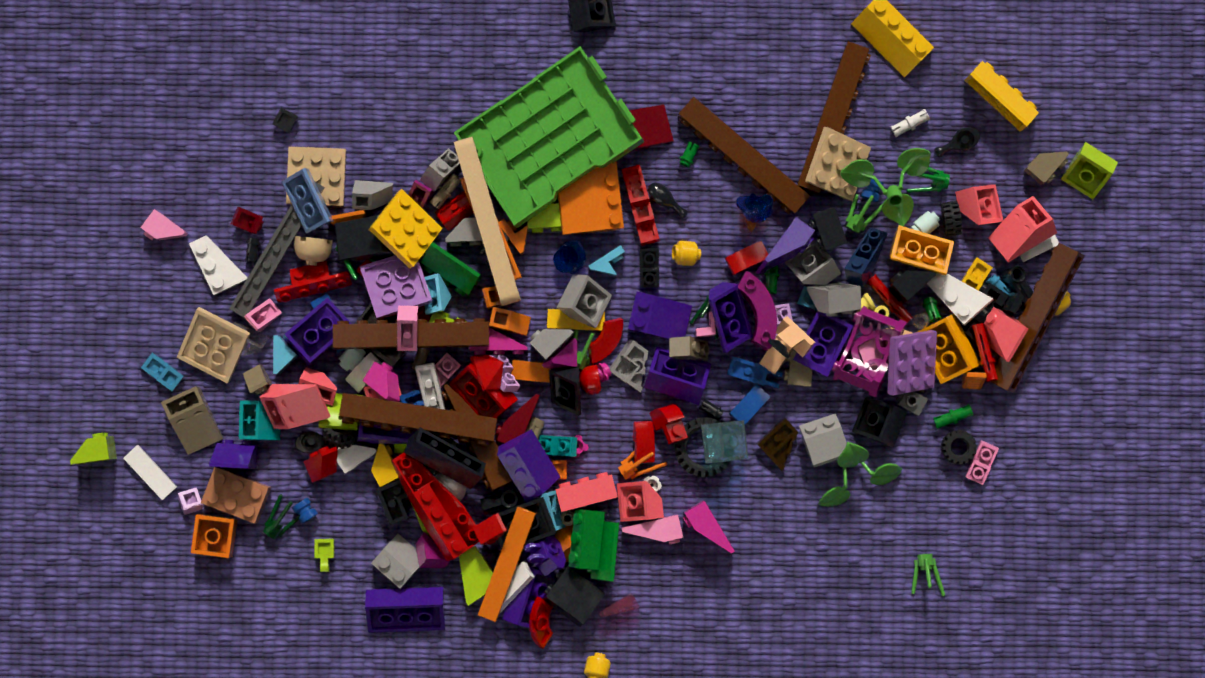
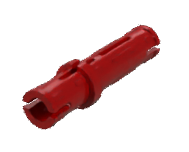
M877 274L868 280L867 283L890 308L889 311L894 313L899 320L901 319L908 323L914 318L904 308L903 302L898 301Z
M984 323L973 325L972 328L981 358L980 366H983L984 373L987 374L986 382L998 380L994 365L996 361L991 354ZM980 335H982L985 351L982 346ZM985 355H987L988 362H989V366H990V370L988 369V365H987V361H986Z

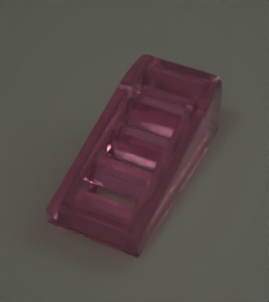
M630 593L600 610L599 614L601 617L638 609L640 606L633 593Z

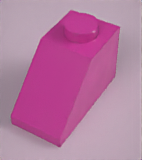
M374 361L363 382L385 399L399 402L398 375L392 371L393 367L385 362L380 364Z

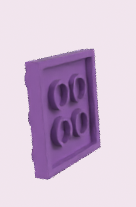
M396 255L360 266L377 320L398 314V306L421 307L433 303L419 260L411 269Z
M928 330L890 337L887 394L898 395L934 388L937 331Z

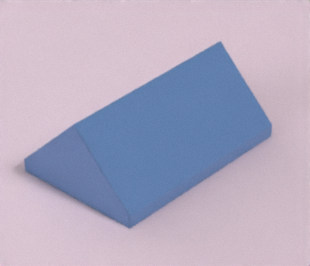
M303 168L281 181L306 234L333 222L332 216L308 168Z

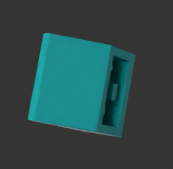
M240 401L239 439L281 440V429L273 428L261 401Z

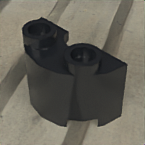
M983 283L979 289L980 292L994 299L974 317L980 323L985 322L987 315L993 307L1000 309L1009 296L991 283Z

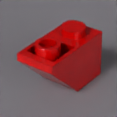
M326 446L310 454V458L304 461L312 483L337 472V447L329 449Z

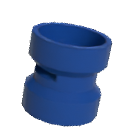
M871 179L870 184L861 191L860 197L868 200L873 195L872 201L878 202L880 198L878 193L881 189Z
M308 497L292 507L295 513L300 514L299 520L302 524L318 514L316 509H311V502Z

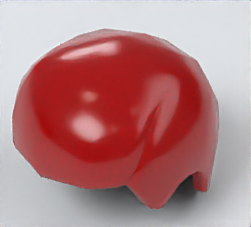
M597 365L587 366L580 373V386L590 395L599 394V391H601Z

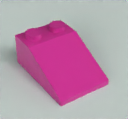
M701 501L684 512L685 517H683V520L688 528L693 527L694 530L728 552H735L705 501Z

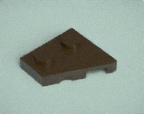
M784 417L756 444L782 471L785 468V462L788 454L790 455L792 444L797 437L798 431Z

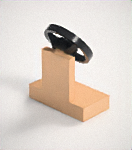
M788 316L777 327L776 333L778 335L776 338L778 340L768 339V342L787 359L790 357L787 348L789 350L793 348L804 357L815 343Z

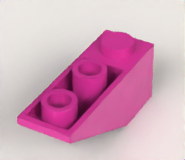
M489 328V347H470V351H474V355H486V351H493V355H505V351H512V354L518 355L528 351V347Z

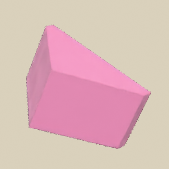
M269 298L244 317L256 331L262 332L282 312Z

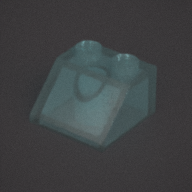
M744 420L701 425L705 464L748 459Z

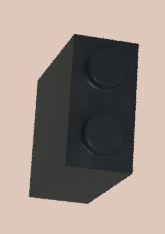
M567 566L564 570L561 569L554 577L557 580L553 585L549 584L543 592L546 594L543 599L558 612L581 627L605 593Z

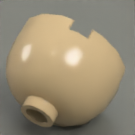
M295 236L294 250L300 259L306 261V265L317 266V262L325 261L331 254L333 240Z

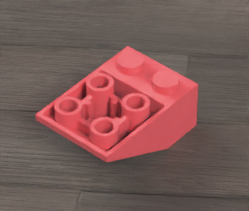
M1032 196L1017 205L988 239L1004 259L1010 262L1057 234L1053 218Z
M272 384L260 396V400L274 429H291L331 417L317 384Z

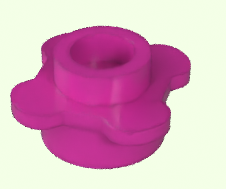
M599 363L597 366L600 381L609 380L611 376L610 368L606 363Z
M581 435L575 436L578 438L577 444L579 445L575 458L579 457L580 453L587 451L589 448L588 444L583 442Z

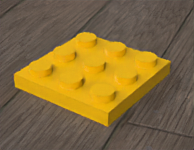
M403 189L395 194L369 228L409 269L415 266L443 229Z

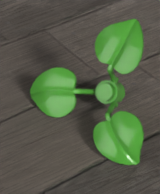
M912 148L904 151L897 160L898 167L903 169L900 175L899 186L891 185L888 189H885L876 176L872 175L874 173V166L867 160L860 159L851 162L841 170L840 174L847 183L855 187H866L870 184L871 179H873L883 191V195L887 196L882 205L883 214L899 225L904 226L909 220L914 207L912 197L901 192L903 190L904 174L907 172L910 176H920L925 173L930 165L931 152L923 148Z
M847 442L845 449L837 460L838 465L843 467L844 486L842 488L837 486L827 491L819 500L818 505L833 507L841 505L849 499L850 492L846 490L848 488L847 467H854L861 463L872 476L870 482L874 485H884L893 481L899 476L902 468L897 464L888 463L878 467L873 472L864 462L869 457L868 450L857 444Z

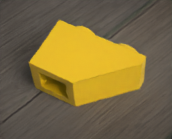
M385 443L379 444L371 468L379 487H383L399 478L391 462L394 453L390 445H385Z

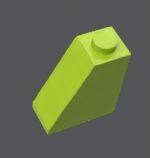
M476 545L459 556L465 599L468 606L485 595L494 572Z

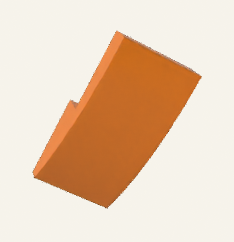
M512 360L514 368L511 374L516 380L550 383V369L542 366L544 362Z

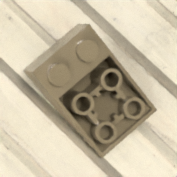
M195 386L161 402L173 429L188 455L223 439L199 386Z

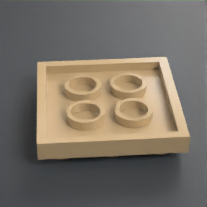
M824 127L805 181L843 199L853 201L857 187L847 183L841 177L840 172L853 161L867 160L871 147L829 127Z
M289 147L287 178L303 168H308L314 181L325 187L321 196L326 206L344 207L347 150L339 148ZM286 192V204H292Z
M198 307L176 358L228 384L250 332Z

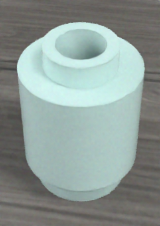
M927 211L913 222L914 225L911 226V229L930 234L940 226L938 223L940 219L934 212L930 213Z
M346 349L338 358L341 361L339 365L346 371L349 369L353 371L365 358L366 352L363 349Z

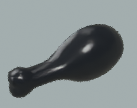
M972 127L960 129L948 144L936 147L934 151L937 157H942L944 153L951 150H969L979 142L980 133Z
M660 183L649 185L648 192L658 205L673 209L682 219L686 217L688 211L675 201L672 193L666 186Z
M313 431L304 432L295 440L296 449L307 454L314 453L326 445L323 435Z

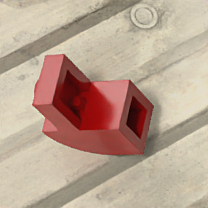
M671 404L654 409L649 413L655 430H664L668 444L688 438L682 419L685 417L678 406Z

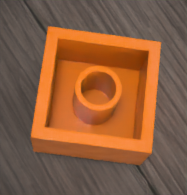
M196 514L191 553L224 558L233 557L238 519Z

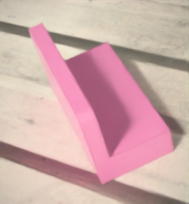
M712 311L708 313L709 327L695 329V338L716 335Z

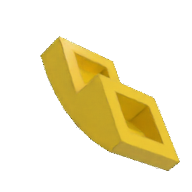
M976 257L961 281L979 291L993 267Z

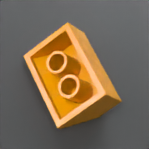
M899 225L893 237L890 259L946 275L954 241Z
M954 313L918 331H937L935 374L940 384L980 365V361Z

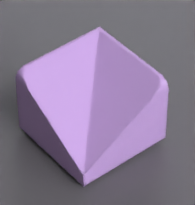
M197 487L178 493V500L184 515L202 510L203 504L201 503Z

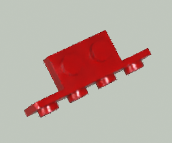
M323 261L317 263V266L306 265L290 269L292 285L274 289V294L278 303L288 302L313 294L345 288L352 285V281L348 272L330 275L328 263Z

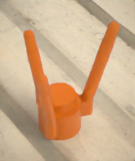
M634 450L626 459L621 461L622 465L618 469L626 480L629 478L633 480L637 476L666 466L667 462L638 471L637 466L652 457L654 453L651 452L633 463L630 460L634 457Z

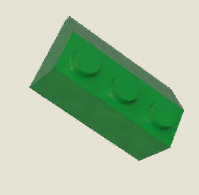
M434 242L431 243L421 261L425 265L423 267L425 271L431 275L434 272L440 274L444 283L447 286L449 283L453 284L456 287L455 291L462 296L465 294L470 296L482 279L481 274Z
M581 508L575 509L569 567L599 570L605 512Z
M604 521L599 570L587 569V574H591V579L614 582L619 522Z

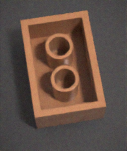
M214 467L201 503L255 524L259 522L272 487L221 467Z

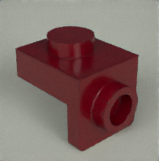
M237 207L230 224L256 234L263 226V216Z

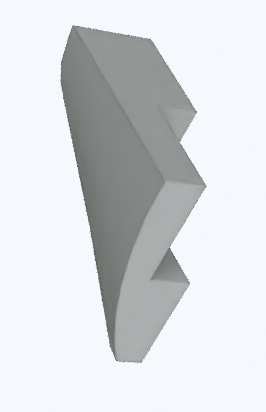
M629 339L610 366L611 373L638 392H641L648 350L634 340Z

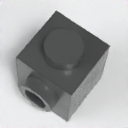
M914 391L898 394L896 398L898 401L897 406L915 416L920 415L928 400Z

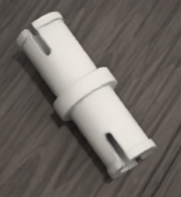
M923 109L911 117L907 116L905 120L891 126V130L895 137H898L910 129L912 131L915 130L916 126L929 121L930 117L927 111Z

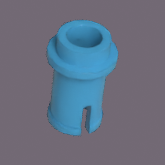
M994 274L987 280V283L993 284L1006 294L1011 292V289L999 279L1000 276Z

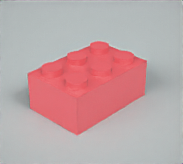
M607 472L596 474V479L589 480V477L577 479L578 483L573 485L570 484V481L559 484V488L555 490L561 512L617 498L612 474L608 475Z

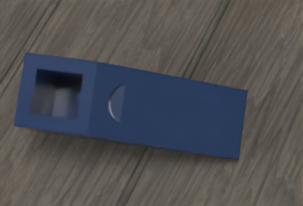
M872 227L869 228L845 267L846 283L861 286V288L865 287L873 273L888 235L887 232Z

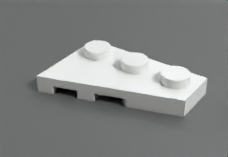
M207 235L189 243L214 296L247 280L248 277Z
M936 273V276L927 283L964 325L970 322L994 300L949 274L942 275Z

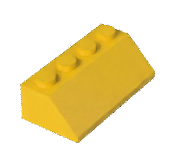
M873 0L851 23L904 78L934 49L887 0Z
M982 61L964 81L1021 132L1039 113L1036 110L1037 107L1031 101L1027 102L1017 88L1013 89L1009 86V81L1004 76L997 75L990 63Z

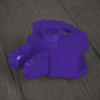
M554 535L525 545V552H530L531 554L527 558L528 562L534 563V566L538 567L545 576L551 577L555 569L561 570L564 568L566 558L561 543Z

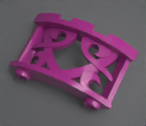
M746 271L739 282L738 289H740L741 295L749 303L754 314L755 329L750 343L768 351L772 347L768 339H775L777 331L775 304L764 284L753 274Z
M863 306L860 312L857 311L853 319L855 325L839 362L835 361L832 368V372H835L833 380H842L867 390L869 395L876 397L885 380L884 377L887 369L889 370L890 337L903 335L907 322L901 319L899 321ZM865 317L878 322L877 330L873 331L871 322L869 328L863 327ZM881 323L894 329H881ZM860 330L863 336L856 339ZM880 337H882V342H888L886 347L880 346ZM876 338V347L884 355V358L872 359L863 365L859 357L858 347ZM850 353H852L853 359H848ZM872 364H876L878 366V369L875 371H873L871 367L869 371L867 370V368ZM851 365L852 369L849 370V372H854L857 370V368L859 372L856 375H853L851 373L843 371V369L845 368V366Z

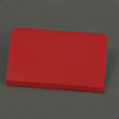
M465 191L435 212L448 231L457 226L464 218H468L474 213Z

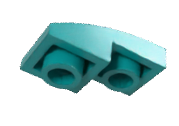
M539 436V442L547 455L576 457L577 437Z

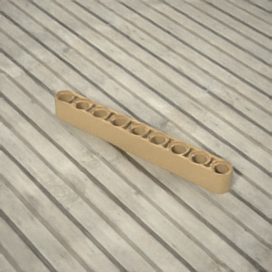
M473 137L455 141V149L501 305L504 306L521 301Z

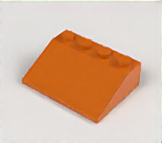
M617 161L610 163L604 168L596 167L558 193L562 235L617 231L624 228Z

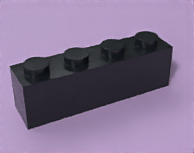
M421 427L409 438L405 454L469 489L482 479L486 463Z

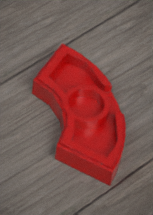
M622 318L603 322V329L599 337L591 342L588 348L590 363L594 364L603 360L616 348L623 331Z
M537 596L531 609L529 627L535 644L539 648L544 649L553 634L549 626V615L553 607Z

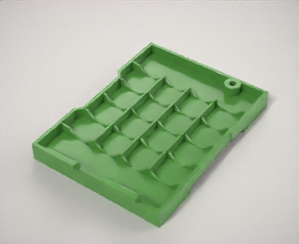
M581 46L534 77L529 83L510 96L499 101L454 132L458 140L473 137L486 183L516 228L548 208V205L556 201L559 192L596 167L604 168L644 143V140L632 124L636 122L635 118L622 99L616 100L604 82L607 76L593 56L588 58Z

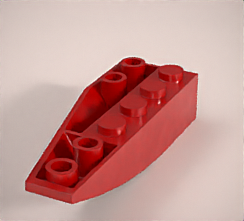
M405 452L391 460L416 513L446 561L457 558L479 542L472 528L476 524L465 506L418 460L405 454Z

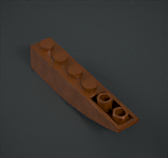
M448 384L443 386L444 391L442 395L446 402H450L452 406L450 411L477 415ZM469 441L466 444L470 454L474 453L477 459L486 463L483 473L485 478L482 480L487 489L490 488L493 492L513 483L512 478L497 456L498 446L495 441L492 444H488V446L477 445V442Z

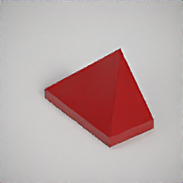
M489 355L471 356L470 359L482 390H499L504 362Z

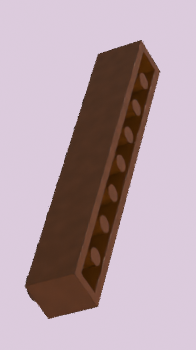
M849 41L846 43L797 183L803 190L817 195L820 193V190L824 191L805 180L823 128L829 127L841 134L845 132L846 126H843L845 118L849 119L852 108H849L851 101L855 102L858 94V90H855L857 83H862L865 74L862 72L863 66L868 65L871 57L868 54L869 48Z
M694 96L679 112V122L686 128L690 126L694 130L693 134L700 140L704 138L709 143L708 147L723 154L722 158L731 165L733 163L737 166V171L743 177L748 176L753 180L751 183L760 190L762 188L767 192L766 196L771 201H778L782 205L780 208L788 215L790 213L794 215L810 197V195Z
M1058 243L1052 250V257L1049 263L1044 266L1040 280L1034 285V292L1031 298L1025 303L1023 314L1017 319L1028 328L1027 333L1010 362H1007L1001 356L998 357L999 360L995 366L998 380L991 382L1009 392L1015 393L1085 256L1061 243Z
M475 318L473 322H465V319H454V322H446V319H435L434 323H427L425 319H418L417 348L489 347V322H485L484 318ZM366 320L357 321V324H349V321H337V324H333L334 350L397 348V320L396 323H388V320H377L376 324H368Z
M347 393L342 394L338 419L342 420V423L345 424L358 422L362 423L361 426L364 427L376 425L388 431H391L392 428L400 429L401 433L411 434L412 431L416 432L421 427L443 440L455 438L461 443L474 441L480 446H488V444L493 443L497 418Z

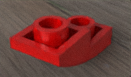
M759 241L726 257L725 260L732 274L736 275L763 262L768 256V252L763 242Z
M634 422V461L637 462L653 452L654 455L643 463L655 462L653 422Z

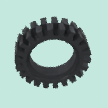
M705 417L686 423L684 428L688 438L674 444L675 455L682 468L698 477H711L725 470L732 461L735 447L729 429L723 423ZM702 429L713 431L722 442V452L718 460L705 466L694 463L686 450L689 437L694 432Z

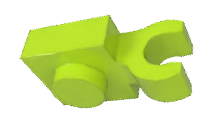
M314 539V558H320V572H329L330 570L329 558H335V539Z

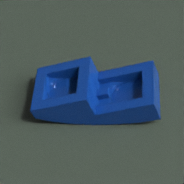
M756 384L729 415L743 427L771 396Z

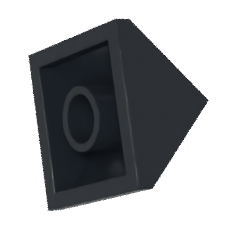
M579 367L550 369L551 403L578 416L581 415Z

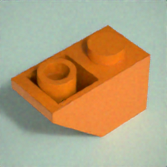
M493 307L489 328L527 336L531 317Z

